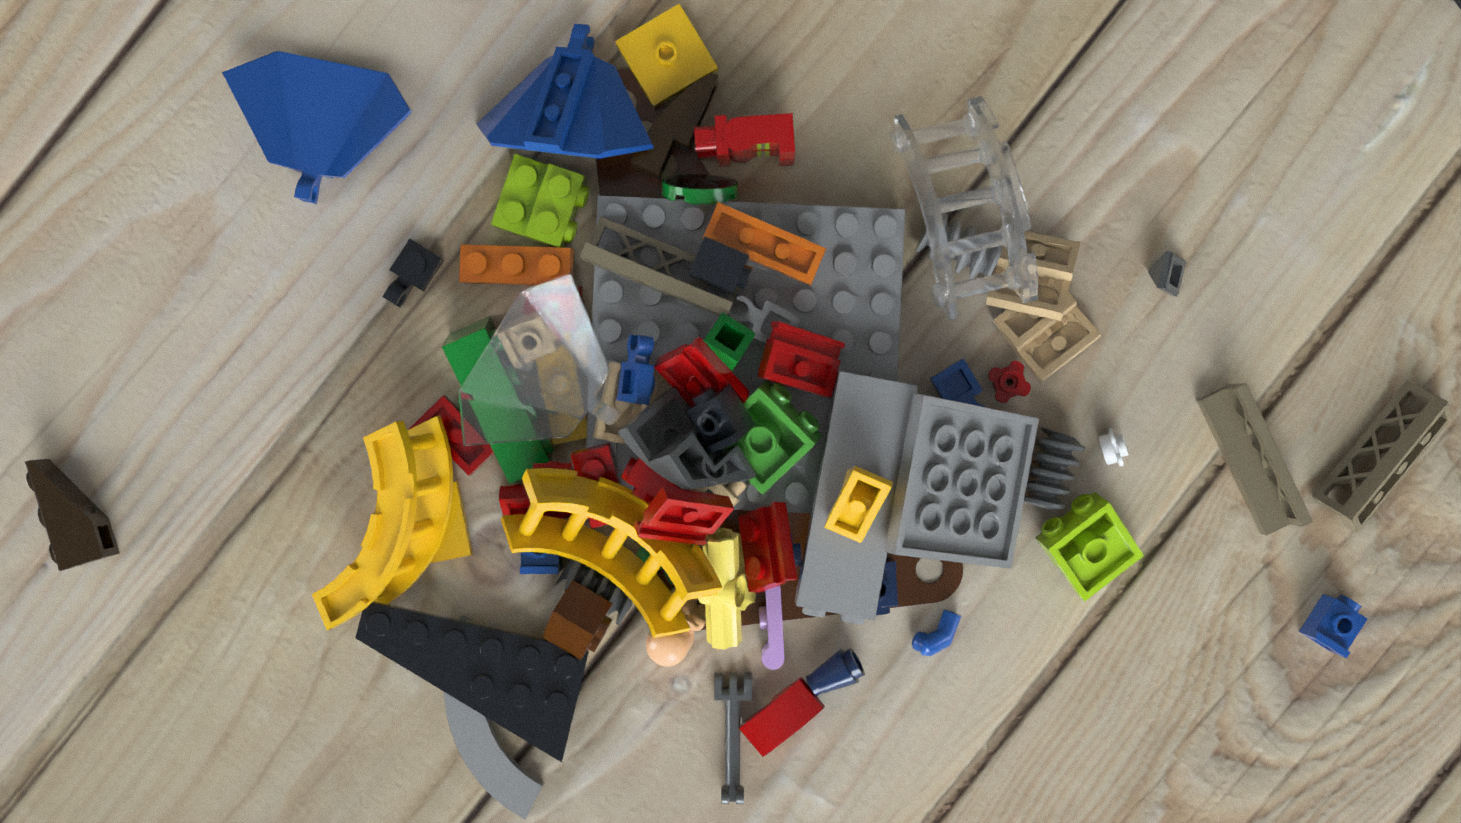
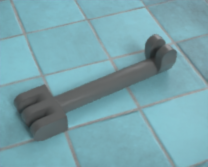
M715 672L714 700H726L725 785L721 787V804H729V802L744 804V787L740 785L741 701H752V673H744V688H737V673H729V687H722V673Z

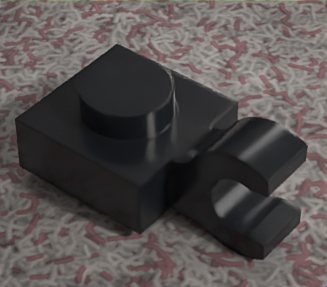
M409 239L389 269L398 277L389 285L382 297L401 308L414 286L423 292L425 291L444 260L412 239Z

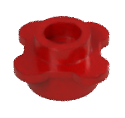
M1012 361L1007 367L1001 369L994 367L989 371L988 379L992 382L993 389L996 392L994 396L998 402L1007 403L1011 397L1017 395L1027 396L1030 393L1031 385L1024 378V365L1020 361ZM1008 378H1011L1013 381L1010 386L1006 384Z

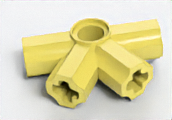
M719 528L714 534H708L705 537L707 543L702 545L704 554L720 580L722 589L717 595L698 599L700 603L705 604L707 642L712 645V648L725 650L729 647H737L742 641L741 611H745L749 604L755 603L756 592H748L740 533L732 532V529Z

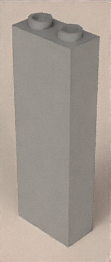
M839 371L837 374L795 596L796 606L803 607L802 613L806 615L825 617L826 612L841 614L840 620L848 623L864 624V619L875 621L887 552H884L913 394H917L918 385ZM853 466L860 467L893 482L892 488L861 543L824 528L827 516L842 489L846 472Z

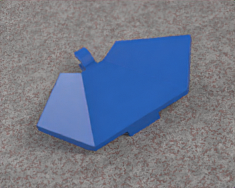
M574 23L568 46H556L553 56L545 59L476 123L491 146L598 159L654 149L616 67L594 56L592 50L595 40L594 37L588 36L590 27L586 24Z
M281 51L270 53L222 72L267 161L271 164L302 172V176L296 185L294 197L303 202L317 204L322 177L332 179L333 177L346 178L412 113L395 82L385 72Z

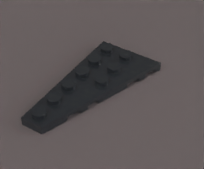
M373 601L362 611L355 637L357 640L562 762L589 649L582 660H579L545 639L377 601Z

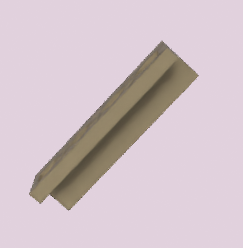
M601 216L590 243L585 242L580 254V258L585 262L717 316H720L722 312L729 316V312L740 290L737 287L734 295L729 294L726 300L709 293L706 284L696 279L685 283L673 278L669 266L682 260L693 264L696 255ZM606 228L621 234L626 246L625 249L612 253L598 247ZM627 237L640 243L630 246ZM647 245L656 248L662 263L651 268L638 264L633 251ZM663 252L673 255L675 258L666 261ZM629 253L631 260L621 256ZM665 268L667 275L658 271ZM701 283L703 290L694 287V285Z
M1406 381L1312 495L1313 499L1338 514L1345 526L1358 533L1453 418L1449 402ZM1410 395L1427 403L1420 413L1402 416L1401 405ZM1397 412V417L1392 418V416ZM1411 423L1405 430L1404 424ZM1400 426L1401 436L1396 442L1378 444L1377 435L1383 428ZM1373 441V446L1368 447L1369 444ZM1385 452H1387V453L1383 456V458L1381 459V454H1380V453H1385ZM1375 454L1377 465L1371 472L1355 474L1353 467L1355 461L1359 457ZM1349 470L1350 475L1344 476L1346 472ZM1357 482H1362L1361 485L1357 487ZM1351 483L1353 494L1343 506L1327 497L1335 486Z
M1247 383L1229 384L1196 400L1260 534L1267 536L1290 524L1303 527L1312 523L1313 520Z

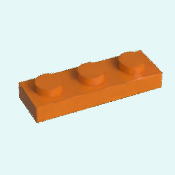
M719 202L703 236V239L707 237L748 254L749 260L809 286L812 284L827 249Z
M461 244L459 282L465 284L573 287L574 249Z

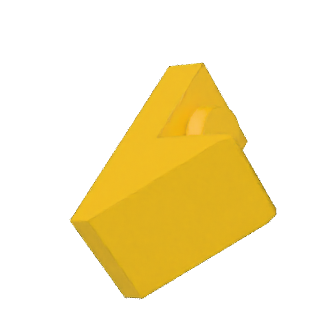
M857 466L848 469L842 489L827 516L824 528L861 543L892 488L893 482Z

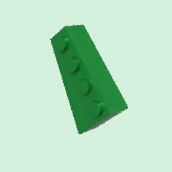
M488 316L450 333L442 345V349L509 484L522 479L526 469H532L533 464L552 461L551 453L556 450L549 433L541 431L536 420L539 418L537 408L531 397L526 398L521 386L523 384L518 369L514 368L513 364H511L498 336L499 330L495 328L491 317Z

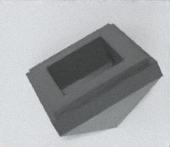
M1166 251L1148 270V273L1158 289L1170 296L1177 297L1186 262L1173 252Z

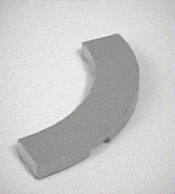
M463 615L459 619L461 621L479 624ZM444 692L446 715L450 731L468 769L494 799L508 810L526 819L544 782L528 773L508 752L504 751L494 734L490 719Z

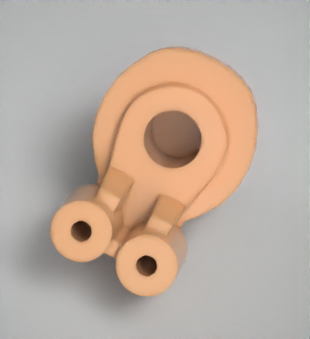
M697 598L687 600L681 608L690 627L688 632L653 638L651 631L649 632L646 639V651L649 657L658 665L668 667L680 663L693 645L694 631L701 630L706 624L705 604H696Z

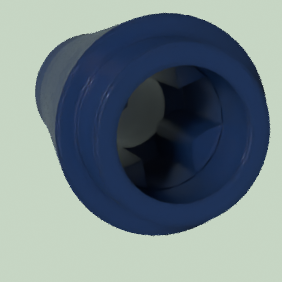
M852 648L846 651L840 649L811 674L807 675L806 679L812 692L818 696L822 693L859 683V678L865 675V671Z

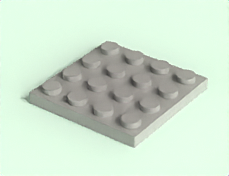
M914 393L884 552L894 555L1011 569L1039 418Z

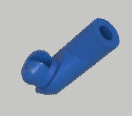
M944 609L936 630L929 634L920 631L914 635L912 639L913 649L920 651L923 656H933L949 647L955 636L961 615Z

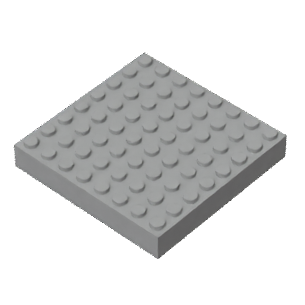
M597 196L596 226L601 216L697 256L703 242L704 233L717 204H689V202H684V199L670 201L663 198ZM731 201L722 203L827 248L811 286L748 260L746 265L753 267L745 288H740L737 296L747 297L751 300L754 307L762 310L766 300L801 317L798 328L844 342L845 347L841 349L838 358L841 360L838 372L842 371L897 382L905 209ZM607 228L605 229L598 246L599 248L612 253L626 248L621 234ZM627 237L630 246L640 243ZM647 245L633 251L638 264L651 268L662 263L656 248ZM663 252L666 261L675 258V256ZM629 253L621 256L631 260ZM682 260L669 266L673 278L685 283L694 280L689 275L692 263ZM594 265L586 448L610 442L621 484L633 490L634 486L626 483L625 480L621 479V476L629 460L632 457L638 460L639 457L628 445L593 437L610 361L617 363L627 362V342L631 334L654 338V347L650 355L649 365H655L658 357L686 343L689 345L698 337L704 340L719 316ZM665 268L658 271L667 275ZM701 283L694 285V287L703 290ZM706 284L709 293L727 300L729 293ZM735 299L730 312L740 317L747 313L748 308L746 304ZM748 322L741 323L750 330L754 326ZM754 338L732 372L750 391L748 398L766 381V379L757 377L765 344ZM767 380L771 385H773L774 383H776V382H772V381ZM783 385L792 396V400L789 403L800 413L804 410L808 411L817 419L820 425L818 431L822 436L763 495L748 480L743 481L747 487L737 497L740 501L734 506L733 510L754 511L760 507H768L772 502H785L787 512L811 513L832 396L831 398L822 397ZM709 488L705 492L714 494Z

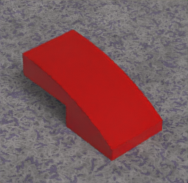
M800 677L773 696L769 704L743 721L739 729L759 754L764 757L806 725L824 709L825 705L812 692L803 678Z

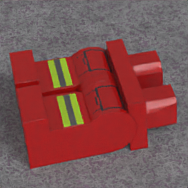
M793 113L741 116L732 118L728 122L726 115L715 116V126L694 127L695 150L698 160L718 158L719 167H731L730 160L742 164L749 162L753 157L779 156V166L794 165Z

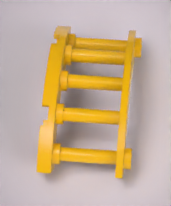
M440 416L427 420L409 430L406 429L404 420L396 421L363 437L372 470L373 489L377 490L375 513H372L370 516L367 531L361 543L363 548L354 562L347 565L324 588L311 594L327 631L352 619L373 601L390 604L419 579L436 554L447 527L453 497L452 456L447 433Z
M553 468L526 469L522 480L531 503L526 514L504 515L500 519L511 553L542 552L575 560L596 570L611 580L632 600L648 624L653 638L688 632L690 627L681 609L687 600L717 595L722 589L714 568L698 545L692 546V544L639 538L634 524L636 521L644 519L643 512L650 503L633 495V490L602 477L595 481L577 476V471ZM545 511L572 513L568 521L543 516ZM590 517L614 527V530L608 537L596 530L583 526V524ZM628 536L650 553L645 562L622 545ZM661 566L676 587L673 594L656 575Z

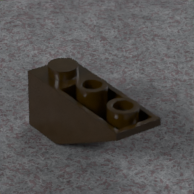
M50 459L29 460L25 462L28 471L26 480L30 489L35 493L39 506L38 518L42 526L46 528L50 541L49 553L52 560L57 564L59 571L79 567L120 554L109 518Z

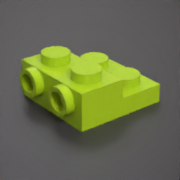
M515 154L490 225L550 247L565 248L566 243L572 244L577 232L578 222H575L574 219L578 207H585L590 194V187L586 186L587 179L579 173Z
M1093 492L1091 495L1082 494L1076 497L1071 503L1072 509L1061 518L1052 517L1045 521L1041 527L1042 533L1035 537L1052 563L1060 569L1076 594L1084 602L1144 556L1111 504L1096 492Z

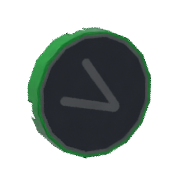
M674 175L662 180V196L670 201L676 200V195L684 196V202H689V204L710 205L717 204L718 202L725 203L730 199L735 200L738 197V182L732 178L718 175Z

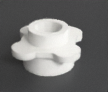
M1109 428L1108 434L1098 436L1106 463L1110 465L1118 462L1120 467L1124 466L1122 457L1129 455L1122 434L1115 435L1113 428Z

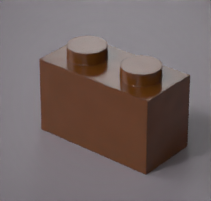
M572 580L554 608L542 638L582 660L588 649L592 652L596 651L612 622V619L607 617V614L613 603Z

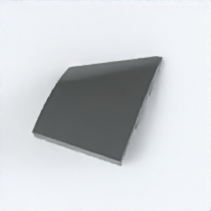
M675 387L661 394L618 431L625 443L647 466L671 483L685 490L750 480L757 475L738 445L730 448L725 447L709 455L706 453L704 448L707 446V443L688 415L687 410L689 408Z

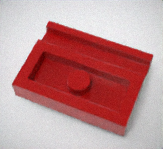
M771 321L770 327H772L770 339L767 338L757 377L831 398L841 362L838 358L841 349L845 347V343L779 321Z
M701 337L696 338L689 345L686 343L658 357L654 365L657 372L673 388L677 389L690 407L694 404L692 397L709 386H713L715 390L731 384L742 404L746 402L750 393Z
M663 486L643 512L644 519L636 521L634 527L639 538L705 545L707 543L705 537L716 532L733 511L734 507L729 496Z
M772 502L768 507H760L738 517L748 592L760 593L785 584L786 581L797 579L785 502Z

